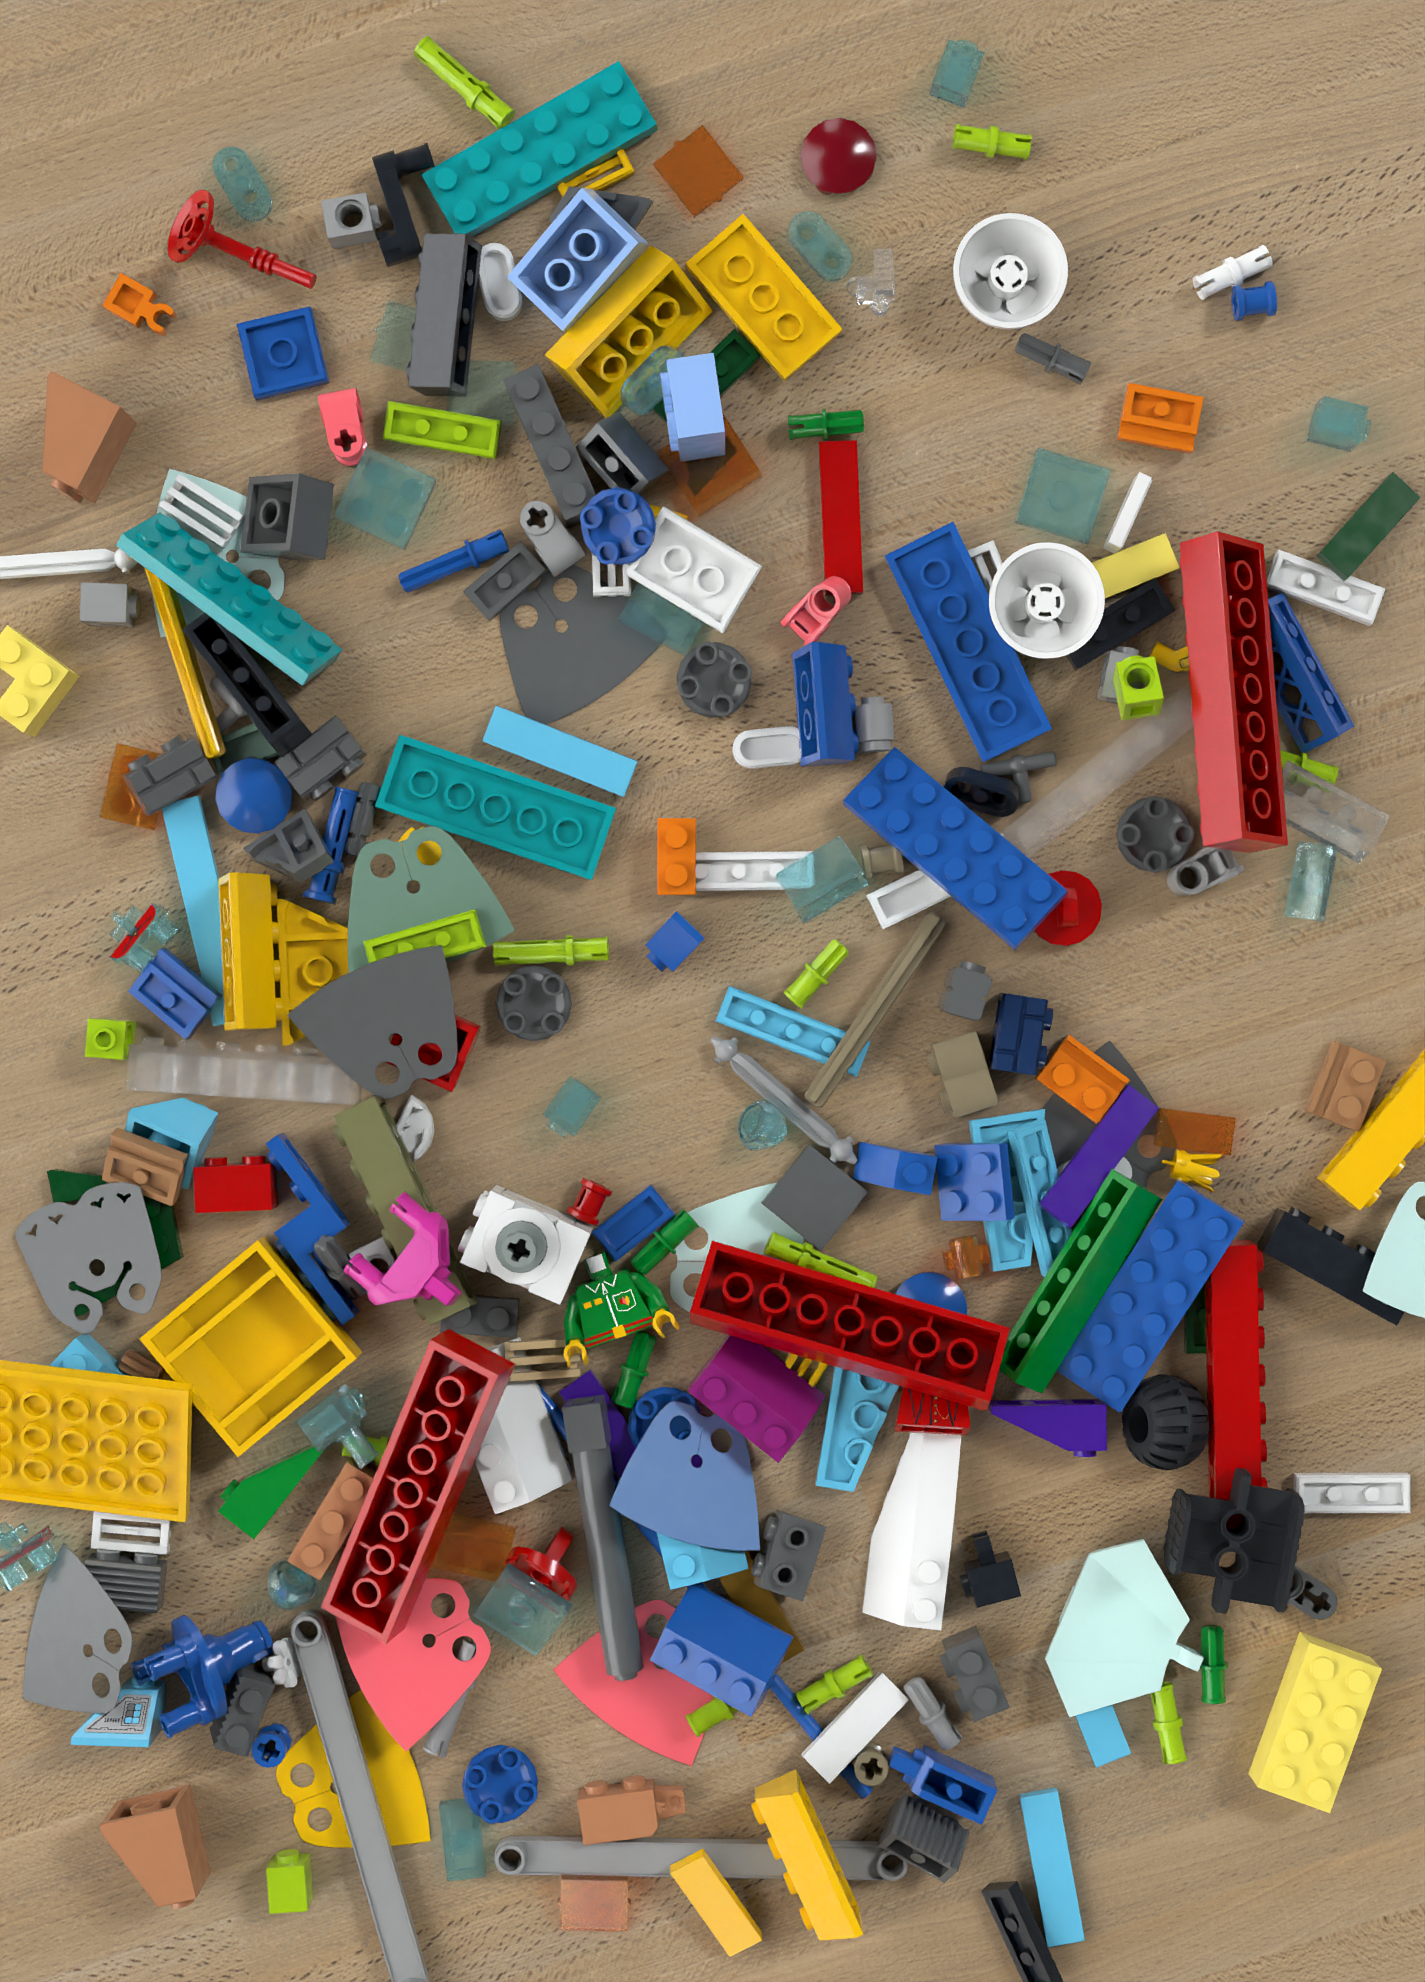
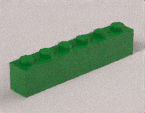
M1111 1169L1008 1335L999 1368L1001 1372L1015 1383L1041 1394L1044 1392L1163 1200L1136 1181Z

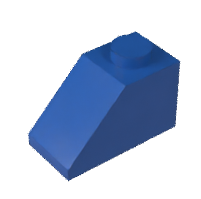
M676 911L645 945L651 950L646 957L661 972L667 967L674 972L705 938Z
M859 1141L853 1179L892 1189L931 1195L938 1157L934 1154Z

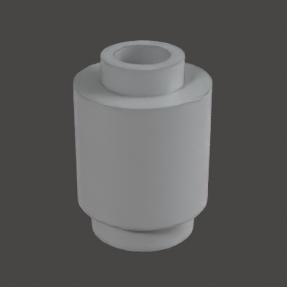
M880 696L861 698V705L856 706L854 715L855 729L861 746V753L891 751V741L895 740L892 704L884 703V697Z

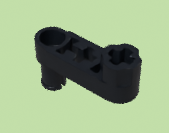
M428 143L396 154L392 150L372 157L394 225L393 229L377 233L387 267L419 258V252L422 251L400 181H404L403 176L435 167Z

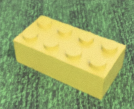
M1299 1632L1248 1773L1258 1788L1327 1813L1331 1812L1382 1668L1371 1657Z

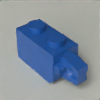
M925 1745L922 1749L916 1747L913 1753L893 1746L887 1760L890 1767L904 1773L902 1781L908 1783L911 1791L917 1796L982 1825L998 1791L993 1776Z

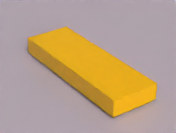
M704 1849L670 1865V1874L729 1957L762 1941V1931Z

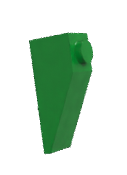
M323 1438L249 1473L240 1483L233 1479L220 1496L225 1503L218 1512L254 1540L330 1442Z

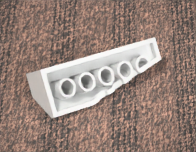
M910 1432V1437L899 1460L890 1490L885 1497L879 1519L871 1534L862 1612L901 1626L941 1631L954 1523L961 1435Z

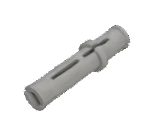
M462 1639L457 1659L468 1661L476 1653V1644L474 1641L470 1643L469 1639ZM474 1680L450 1710L430 1729L426 1743L423 1746L425 1752L434 1756L438 1752L439 1757H446L447 1749L469 1689H474L476 1680Z

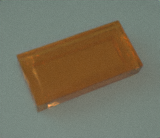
M1159 1108L1153 1145L1231 1155L1236 1118Z

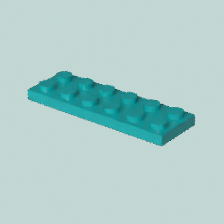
M617 61L421 175L454 234H467L472 238L557 189V186L562 182L567 183L616 155L617 151L626 149L656 132L658 128L620 61Z
M160 512L122 533L116 545L302 686L334 663L340 655L342 649L333 643L327 634L317 631L305 622L298 612L285 607L273 598L266 588L253 583L241 573L237 566L224 561L212 552L205 542L195 539L180 528L178 522L173 518L165 516Z
M400 734L375 807L430 826L439 827L444 831L589 880H593L617 810L615 807Z

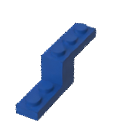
M281 1133L266 1143L270 1149L267 1156L278 1171L281 1172L284 1169L293 1182L289 1185L301 1202L307 1200L311 1206L274 1232L278 1238L275 1244L287 1260L293 1258L301 1270L298 1272V1275L305 1286L311 1291L316 1289L324 1301L321 1302V1306L327 1316L332 1321L338 1319L343 1325L360 1311L352 1300L346 1296L345 1291L337 1280L331 1279L328 1276L327 1266L315 1252L314 1244L319 1241L320 1236L326 1234L334 1237L351 1223L285 1133Z

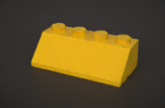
M650 246L551 347L545 356L561 376L606 419L642 385L713 310L676 261L655 247Z
M228 873L218 879L225 1031L277 1028L276 1021L282 1019L281 998H275V983L280 982L281 970L279 960H274L273 944H278L279 928L277 922H272L271 906L277 905L276 884H270V875Z
M795 1769L756 1787L755 1802L751 1803L752 1810L759 1825L766 1823L771 1833V1837L767 1838L768 1845L775 1860L782 1858L787 1868V1872L783 1873L791 1895L793 1896L798 1893L803 1903V1907L799 1908L807 1930L809 1931L814 1928L819 1941L857 1938L863 1935L860 1907L797 1770Z

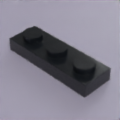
M1157 578L1104 609L1101 622L1093 636L1082 647L1066 655L1075 671L1176 611Z
M1018 1882L989 1883L981 1892L1022 1981L1063 1982Z

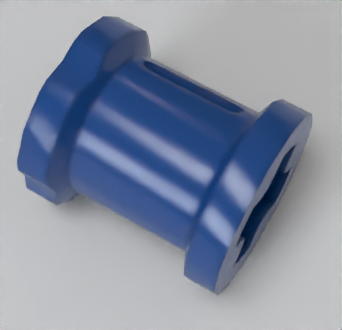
M1266 281L1263 286L1244 289L1239 285L1233 286L1231 306L1234 319L1241 321L1244 316L1266 313L1268 317L1275 316L1277 311V295L1274 283Z
M272 1723L262 1728L251 1749L252 1757L256 1763L262 1767L270 1768L282 1762L292 1742L288 1728L279 1723ZM270 1739L276 1742L274 1751L267 1748Z

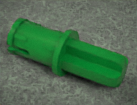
M822 409V413L788 415V426L802 424L805 426L799 429H789V438L794 440L797 438L824 436V440H828V436L862 433L864 431V415L861 410L826 412V409Z
M682 1208L659 1232L657 1230L653 1232L656 1237L632 1258V1265L639 1273L646 1275L668 1253L675 1254V1249L699 1225Z
M638 1331L635 1334L626 1362L620 1364L622 1371L611 1401L627 1408H634L643 1379L649 1375L646 1368L656 1343L654 1335L645 1331Z
M1205 1625L1201 1628V1655L1204 1657L1200 1666L1202 1675L1201 1701L1207 1704H1223L1226 1702L1225 1669L1228 1668V1662L1224 1661V1630L1218 1625Z

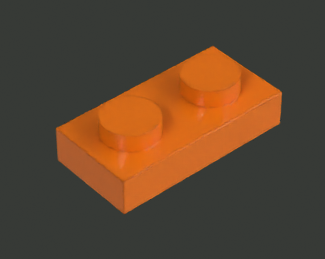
M657 818V895H696V818Z

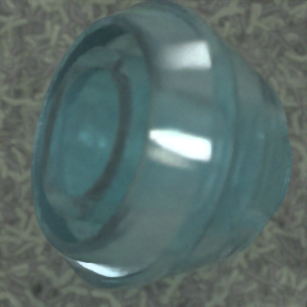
M758 1100L747 1106L743 1111L738 1124V1135L746 1149L751 1151L772 1149L786 1137L787 1125L785 1117L769 1101Z
M283 1559L274 1563L268 1572L267 1593L270 1600L277 1607L292 1610L311 1601L317 1592L318 1584L316 1578L289 1563L288 1559Z

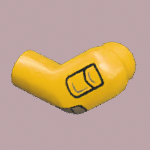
M1158 641L1156 642L1149 657L1155 656L1158 664L1175 673H1183L1190 670L1187 646L1175 651Z

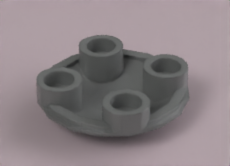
M704 642L691 649L680 662L676 675L677 691L684 704L696 714L708 718L725 717L737 711L748 698L752 685L751 667L746 662L744 656L732 646L719 642Z
M1153 796L1139 799L1127 807L1119 819L1116 836L1119 850L1127 862L1139 870L1157 873L1170 869L1183 859L1194 838V830L1182 807L1170 799Z
M536 965L519 968L508 975L499 987L496 999L498 1017L505 1029L520 1039L530 1041L548 1039L560 1032L569 1019L572 1006L569 988L562 977L549 968Z

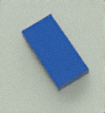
M651 1184L594 1229L592 1234L616 1262L674 1216L675 1213Z

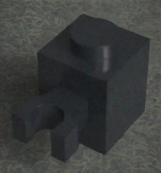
M986 1530L972 1534L978 1559L964 1562L966 1574L961 1575L960 1580L965 1598L973 1597L976 1607L979 1608L1020 1597L1021 1593L1009 1553L1005 1551L994 1554L990 1537Z

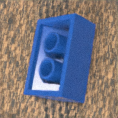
M811 642L792 653L801 767L846 764L855 760L854 754H857L859 749L857 732L852 730L851 716H854L856 712L855 697L849 691V678L853 674L852 658L846 653V645Z
M696 1583L689 1586L665 1626L650 1661L751 1717L763 1703L794 1637Z

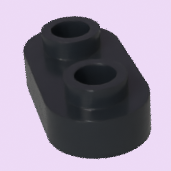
M969 767L954 768L946 776L944 788L969 809L995 817H1007L1017 810L1020 791L1017 785L1008 779Z

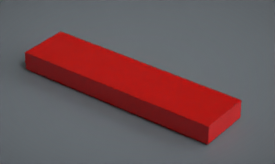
M857 440L819 442L824 580L832 576L840 577L850 586L851 595L863 594ZM825 590V596H833L832 592Z

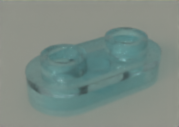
M232 146L218 151L212 163L213 172L238 214L248 221H260L267 217L271 212L273 199L248 155L242 149ZM231 160L237 161L238 164L234 170L228 171L225 169L227 162ZM249 193H256L258 195L257 200L253 203H246L245 197Z
M803 211L795 215L789 224L788 238L792 247L823 280L835 282L843 279L849 273L852 264V254L848 246L819 214L812 211ZM804 229H810L814 233V237L810 240H805L800 236V232ZM830 257H834L839 261V266L829 268L825 261Z
M668 345L661 346L653 351L624 382L620 393L623 405L638 415H645L653 411V408L663 399L660 373L667 372V362L662 368L661 365L668 359L685 357L684 354Z

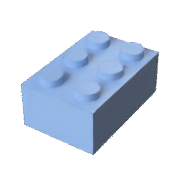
M581 188L507 278L562 331H568L615 283L648 242L593 189Z
M714 353L666 360L667 372L660 373L671 452L679 451L680 462L725 455V427Z

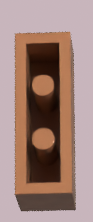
M349 1458L287 1560L289 1563L319 1581L322 1579L355 1525L377 1468L362 1459Z

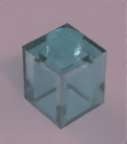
M948 39L932 83L930 96L965 108L985 52L978 50L975 44L967 40H957L955 42Z
M1323 396L1315 404L1306 441L1351 452L1360 442L1364 443L1368 436L1371 420L1366 419L1368 407Z
M570 1076L543 1114L549 1119L546 1125L563 1137L568 1132L575 1136L602 1096L573 1076Z

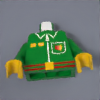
M605 1252L583 1259L590 1280L577 1284L576 1292L572 1293L568 1298L563 1319L566 1344L563 1355L569 1368H571L570 1359L573 1355L581 1354L585 1366L589 1362L586 1349L653 1326L662 1338H665L662 1326L666 1322H671L677 1331L679 1330V1322L669 1312V1307L660 1288L639 1272H630L628 1267L612 1272Z

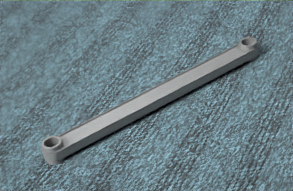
M313 1609L304 1610L293 1620L291 1636L391 1982H430L327 1622L319 1611ZM306 1620L313 1622L318 1629V1634L306 1635L300 1628V1622Z
M510 1835L499 1841L494 1853L496 1867L506 1875L672 1877L670 1865L701 1849L705 1850L724 1878L784 1879L783 1873L787 1872L782 1858L775 1860L767 1839L635 1838L583 1845L582 1837ZM829 1840L847 1880L896 1881L902 1878L908 1870L909 1863L903 1859L894 1867L883 1865L882 1860L886 1856L892 1855V1853L878 1846L879 1841ZM506 1849H514L519 1852L521 1858L517 1861H508L503 1857L502 1852Z

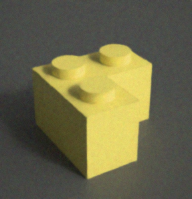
M7 625L1 632L0 668L15 678V680L0 699V716L23 733L35 737L80 676L18 630Z

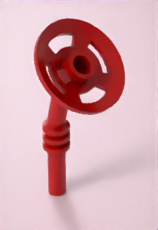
M206 190L196 191L188 198L177 214L170 231L167 247L168 256L172 261L182 263L189 259L201 245H210L248 262L250 268L257 269L261 273L265 272L268 276L274 273L309 289L314 287L317 279L316 274L280 260L278 254L263 250L259 246L254 249L214 231L215 228L211 224L214 212V199L210 192ZM208 203V209L201 208V205ZM186 250L188 253L182 254V251Z

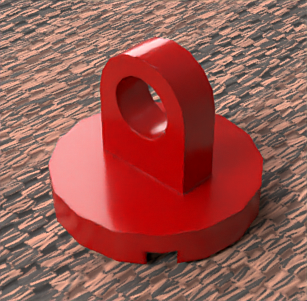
M1060 870L1049 873L1048 875L1068 890L1067 896L1033 932L1042 940L1052 945L1069 946L1080 943L1094 932L1100 922L1102 903L1099 892L1088 878L1077 872Z
M561 1526L543 1554L527 1547L517 1546L512 1548L505 1560L506 1569L511 1570L513 1568L515 1570L513 1573L515 1580L532 1593L544 1599H551L553 1595L558 1596V1603L570 1601L577 1590L578 1584L574 1577L559 1564V1561L571 1543L574 1534Z

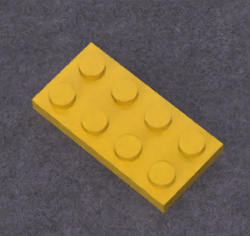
M744 214L739 216L685 263L687 270L784 382L842 333L843 329Z

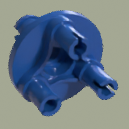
M182 1615L172 1620L171 1632L173 1641L162 1645V1650L131 1663V1668L135 1669L132 1671L140 1686L150 1680L154 1682L169 1673L174 1674L177 1672L191 1695L189 1703L166 1714L159 1715L162 1729L168 1738L199 1723L201 1726H204L226 1715L227 1700L223 1686L230 1682L236 1671L273 1653L272 1648H270L273 1646L272 1638L261 1620L239 1627L222 1636L212 1634L202 1636L194 1622L188 1616Z

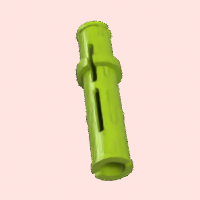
M426 36L418 43L413 55L466 100V105L472 111L478 110L498 129L505 127L511 122L515 110L498 98L491 91V86L485 80L480 81L474 77L458 61L438 46L431 37Z
M566 935V939L496 941L493 943L494 964L499 966L566 962L567 965H575V962L609 961L608 936L574 938V935Z
M774 1231L767 1240L763 1252L765 1255L874 1288L878 1275L812 1249L813 1245L804 1242V1244H800Z

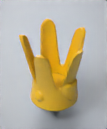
M1176 1149L1172 1162L1162 1160V1163L1171 1165L1170 1179H1175V1181L1180 1179L1185 1183L1191 1182L1214 1193V1190L1207 1185H1212V1179L1218 1178L1220 1174L1218 1170L1203 1165L1215 1164L1222 1154H1189L1185 1150L1180 1151Z

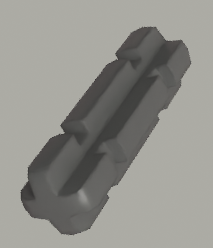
M367 782L360 784L357 796L360 798V801L355 804L349 832L352 834L351 838L347 837L345 852L349 855L358 856L364 845L368 844L366 838L370 837L377 810L374 805L381 790V787L376 784Z

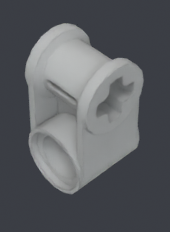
M532 501L525 505L520 514L521 525L525 534L536 548L535 551L553 577H556L586 556L573 535L563 526L547 503ZM534 514H537L540 518L546 516L544 518L545 527L541 529L537 525L530 527L533 524L531 517Z
M1204 847L1197 851V854L1174 865L1169 870L1167 885L1172 893L1185 897L1200 893L1213 885H1218L1240 874L1245 869L1243 865L1237 864L1231 850ZM1184 868L1191 870L1195 876V884L1191 889L1184 887L1180 882V873Z

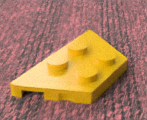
M277 899L283 1046H288L306 1036L287 1015L318 990L349 973L348 927L288 900Z

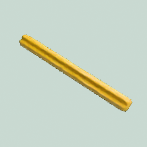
M145 568L202 752L206 759L218 758L226 753V749L193 644L182 630L187 625L176 591Z

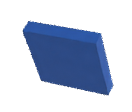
M311 306L237 323L249 379L256 401L330 383Z

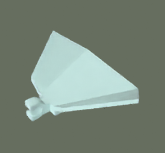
M1144 1539L1098 1549L1088 1554L1076 1585L1072 1587L1058 1620L1059 1625L1045 1656L1069 1717L1160 1691L1169 1659H1173L1197 1672L1204 1659L1199 1651L1177 1642L1190 1619Z

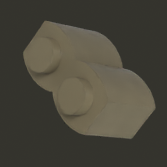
M976 1031L931 1045L933 1053L926 1055L932 1075L940 1074L944 1089L939 1090L938 1094L944 1113L951 1111L953 1117L957 1118L999 1105Z

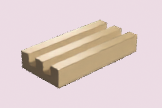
M565 1338L505 1342V1359L515 1363V1366L566 1362L563 1354L514 1357V1350L566 1347ZM575 1354L571 1357V1368L567 1366V1368L514 1371L513 1369L509 1381L580 1377V1369L577 1368L580 1354Z

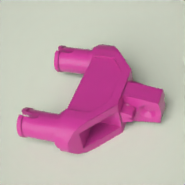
M404 1192L395 1200L399 1204L393 1203L391 1205L390 1212L398 1216L414 1230L412 1240L387 1273L383 1274L361 1253L356 1254L349 1261L353 1265H346L344 1273L352 1277L368 1291L369 1300L374 1305L388 1304L421 1296L428 1301L434 1296L446 1306L454 1305L463 1292L447 1279L451 1272L447 1269L450 1265V1251L446 1219L438 1212L432 1211L429 1213L413 1200L408 1193Z

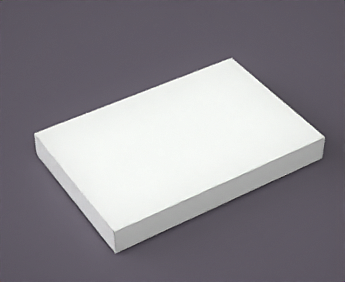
M663 506L655 519L656 532L654 542L644 556L629 564L624 574L721 633H724L763 566Z

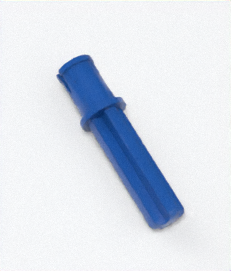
M499 529L471 542L467 539L464 541L465 546L401 572L398 577L403 590L411 592L473 565L478 569L480 568L479 564L509 552L510 549L502 530Z

